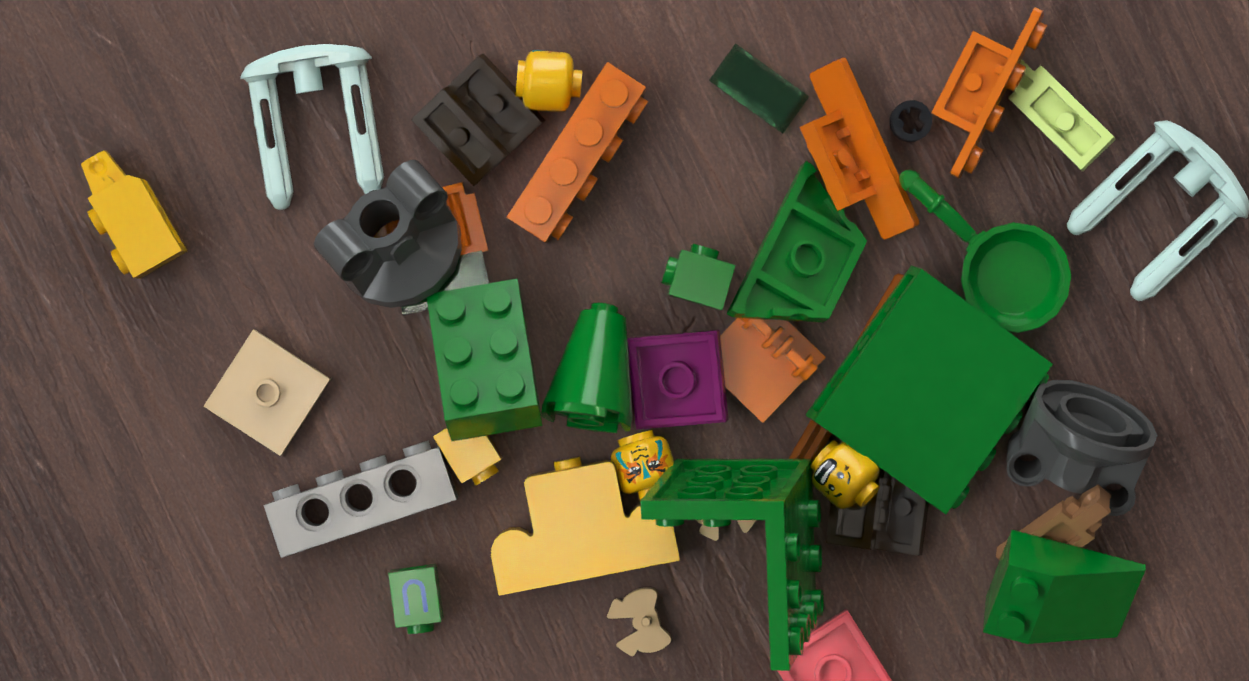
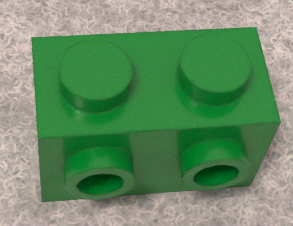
M692 244L690 252L682 249L679 252L678 258L669 256L661 284L669 286L668 296L720 311L723 310L736 265L717 260L720 251Z

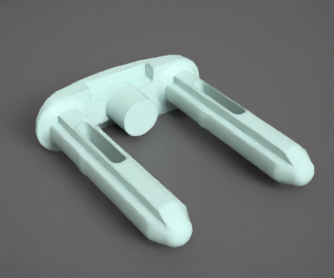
M332 44L298 46L260 58L248 64L242 72L240 79L248 82L266 196L275 209H287L290 206L294 193L275 80L278 74L293 72L296 94L324 90L320 67L332 65L339 68L345 104L344 110L347 117L357 183L365 194L381 189L384 174L366 64L372 59V56L363 48ZM355 85H358L360 88L366 133L363 135L359 132L352 91ZM265 99L269 102L275 139L274 148H270L262 107V102Z
M1168 120L1154 123L1155 132L1072 210L1067 222V229L1073 235H1080L1091 231L1139 184L1144 182L1174 151H1178L1189 161L1173 177L1184 191L1193 197L1208 182L1215 188L1214 190L1219 194V198L1135 277L1130 293L1137 301H1143L1156 296L1236 218L1243 217L1246 219L1249 214L1247 195L1234 173L1221 157L1200 138ZM1147 153L1150 154V161L1121 189L1117 190L1115 184ZM1212 219L1214 221L1213 227L1188 251L1180 256V248Z

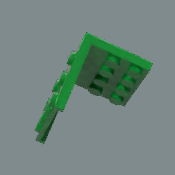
M675 459L673 466L663 473L641 499V519L655 520L657 526L663 527L679 526L684 524V520H702L703 525L708 527L728 526L731 524V520H765L770 669L790 671L797 656L803 655L804 643L810 641L811 629H816L817 617H822L824 612L823 590L816 589L815 572H821L823 557L822 546L814 545V527H820L821 504L820 500H813L812 469L810 467L812 459Z

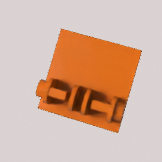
M736 318L720 335L725 388L762 423L804 380L806 381L816 371L817 366L826 358L787 320Z

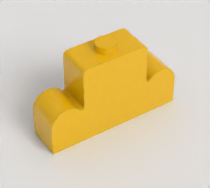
M580 457L554 461L555 470L531 474L526 477L524 487L533 533L530 534L528 530L520 527H510L503 530L495 538L491 547V559L499 596L680 561L674 527L657 526L655 520L641 519V503L637 504L630 511L629 515L624 514L616 470L612 461L604 460L582 465Z

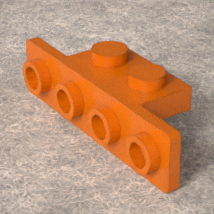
M1034 7L1013 50L975 31L972 32L931 112L932 115L970 133L951 169L950 174L961 179L964 171L972 174L984 152V149L978 147V144L985 130L992 133L995 131L1005 111V108L1000 106L999 103L1006 89L1014 92L1026 70V66L1020 64L1027 48L1036 50L1045 34L1048 25L1041 22L1044 17L1042 10Z
M844 57L810 73V80L826 115L799 128L836 210L839 211L861 200H865L877 229L884 240L918 226L919 219L907 192L900 185L899 174L847 59Z

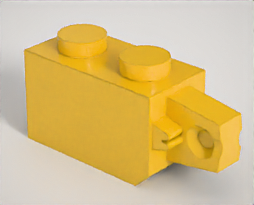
M105 150L81 163L92 192L88 200L93 208L87 211L100 235L107 232L116 247L110 253L124 275L130 272L133 278L141 279L188 252L147 180L126 175Z

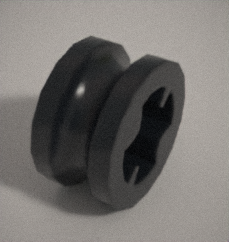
M916 100L905 101L892 111L889 119L890 129L899 140L916 142L925 137L930 131L932 114L922 102ZM910 109H915L920 113L917 120L923 126L918 133L915 128L911 130V134L905 133L902 130L904 122L899 119V115L903 110L906 114L911 112Z

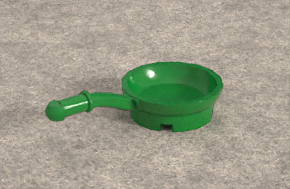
M905 170L900 174L899 182L904 191L910 192L927 208L928 213H933L964 243L967 242L969 244L966 248L967 255L963 261L961 284L968 303L1007 331L1017 333L1040 328L1058 314L1069 295L1071 271L1066 253L1052 235L1035 225L1014 222L993 227L987 232L981 231L979 234H976V231L944 200L945 196L943 194L939 195L919 177V173L913 170Z

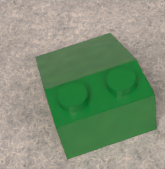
M1011 529L986 595L983 633L1025 644L1118 637L1145 573L1146 565Z

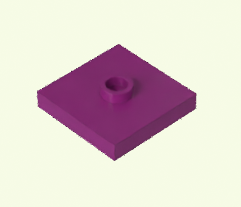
M719 329L627 338L636 430L721 423L729 420Z

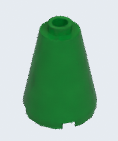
M592 303L591 309L581 310L542 403L541 417L551 422L555 421L556 414L568 417L567 427L594 432L617 433L618 424L622 426L625 432L630 431L633 416L626 317L618 314V307L606 303Z

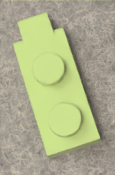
M1021 60L1020 64L1026 66V70L1016 90L1008 99L1083 172L1116 140L1115 137L1045 68L1040 65L1033 71Z

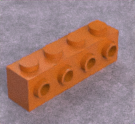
M607 62L506 218L546 244L551 236L559 240L573 219L567 211L577 197L584 202L598 181V178L592 175L601 159L609 163L622 144L623 139L617 136L626 120L634 125L649 102L642 97L646 91V86Z

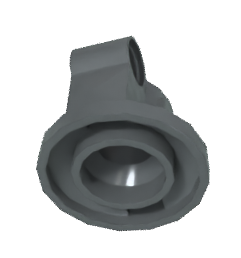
M409 160L399 165L390 174L385 188L370 191L360 197L344 219H338L326 225L318 233L314 241L315 249L347 284L350 290L368 303L389 308L417 304L438 292L454 273L462 251L460 226L446 203L448 198L447 192L417 160ZM399 220L397 227L392 233L385 237L374 238V235L381 227L392 221Z
M1051 380L1047 384L1039 385L1022 427L1019 431L1012 434L1008 440V476L1020 486H1035L1044 479H1047L1065 490L1079 494L1099 484L1111 494L1109 507L1111 512L1108 515H1123L1130 511L1135 504V486L1154 446L1157 433L1152 422L1138 408L1119 396L1099 387L1073 380ZM1024 454H1031L1037 458L1032 461H1023L1018 457ZM1109 484L1124 486L1119 490H1108L1105 488Z

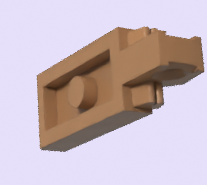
M1098 484L1082 493L1078 500L1073 496L1066 498L1065 501L1062 500L1019 532L1082 548L1095 539V531L1102 525V518L1111 512L1109 508L1111 494ZM1007 540L997 547L996 558L999 560Z

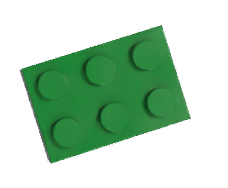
M518 279L441 291L427 297L444 419L451 442L543 426Z

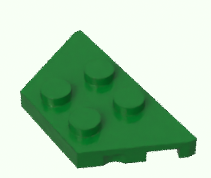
M805 161L800 166L726 313L727 315L735 318L822 323L830 318L867 240L856 224L847 219L844 208L839 211L836 210L831 196L828 195L814 175L817 170L808 161Z

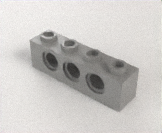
M429 440L404 448V458L388 463L386 456L382 455L359 463L361 469L359 473L344 477L342 469L316 477L317 487L301 492L299 485L295 484L272 492L274 501L263 506L280 557L282 558L457 500L458 494L446 458L439 446L431 448ZM397 470H408L415 476L416 488L413 493L401 495L393 489L391 480ZM362 484L371 490L373 500L369 508L357 509L350 504L348 492L353 485ZM310 499H320L328 506L329 515L324 523L315 524L306 517L305 506Z

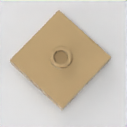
M253 329L204 407L279 456H282L331 381V378Z

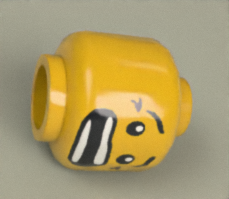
M836 441L830 442L816 456L810 466L814 471L812 476L814 487L839 509L849 508L855 503L860 507L865 506L880 488L875 483L879 475V467L876 463L844 442L840 444Z

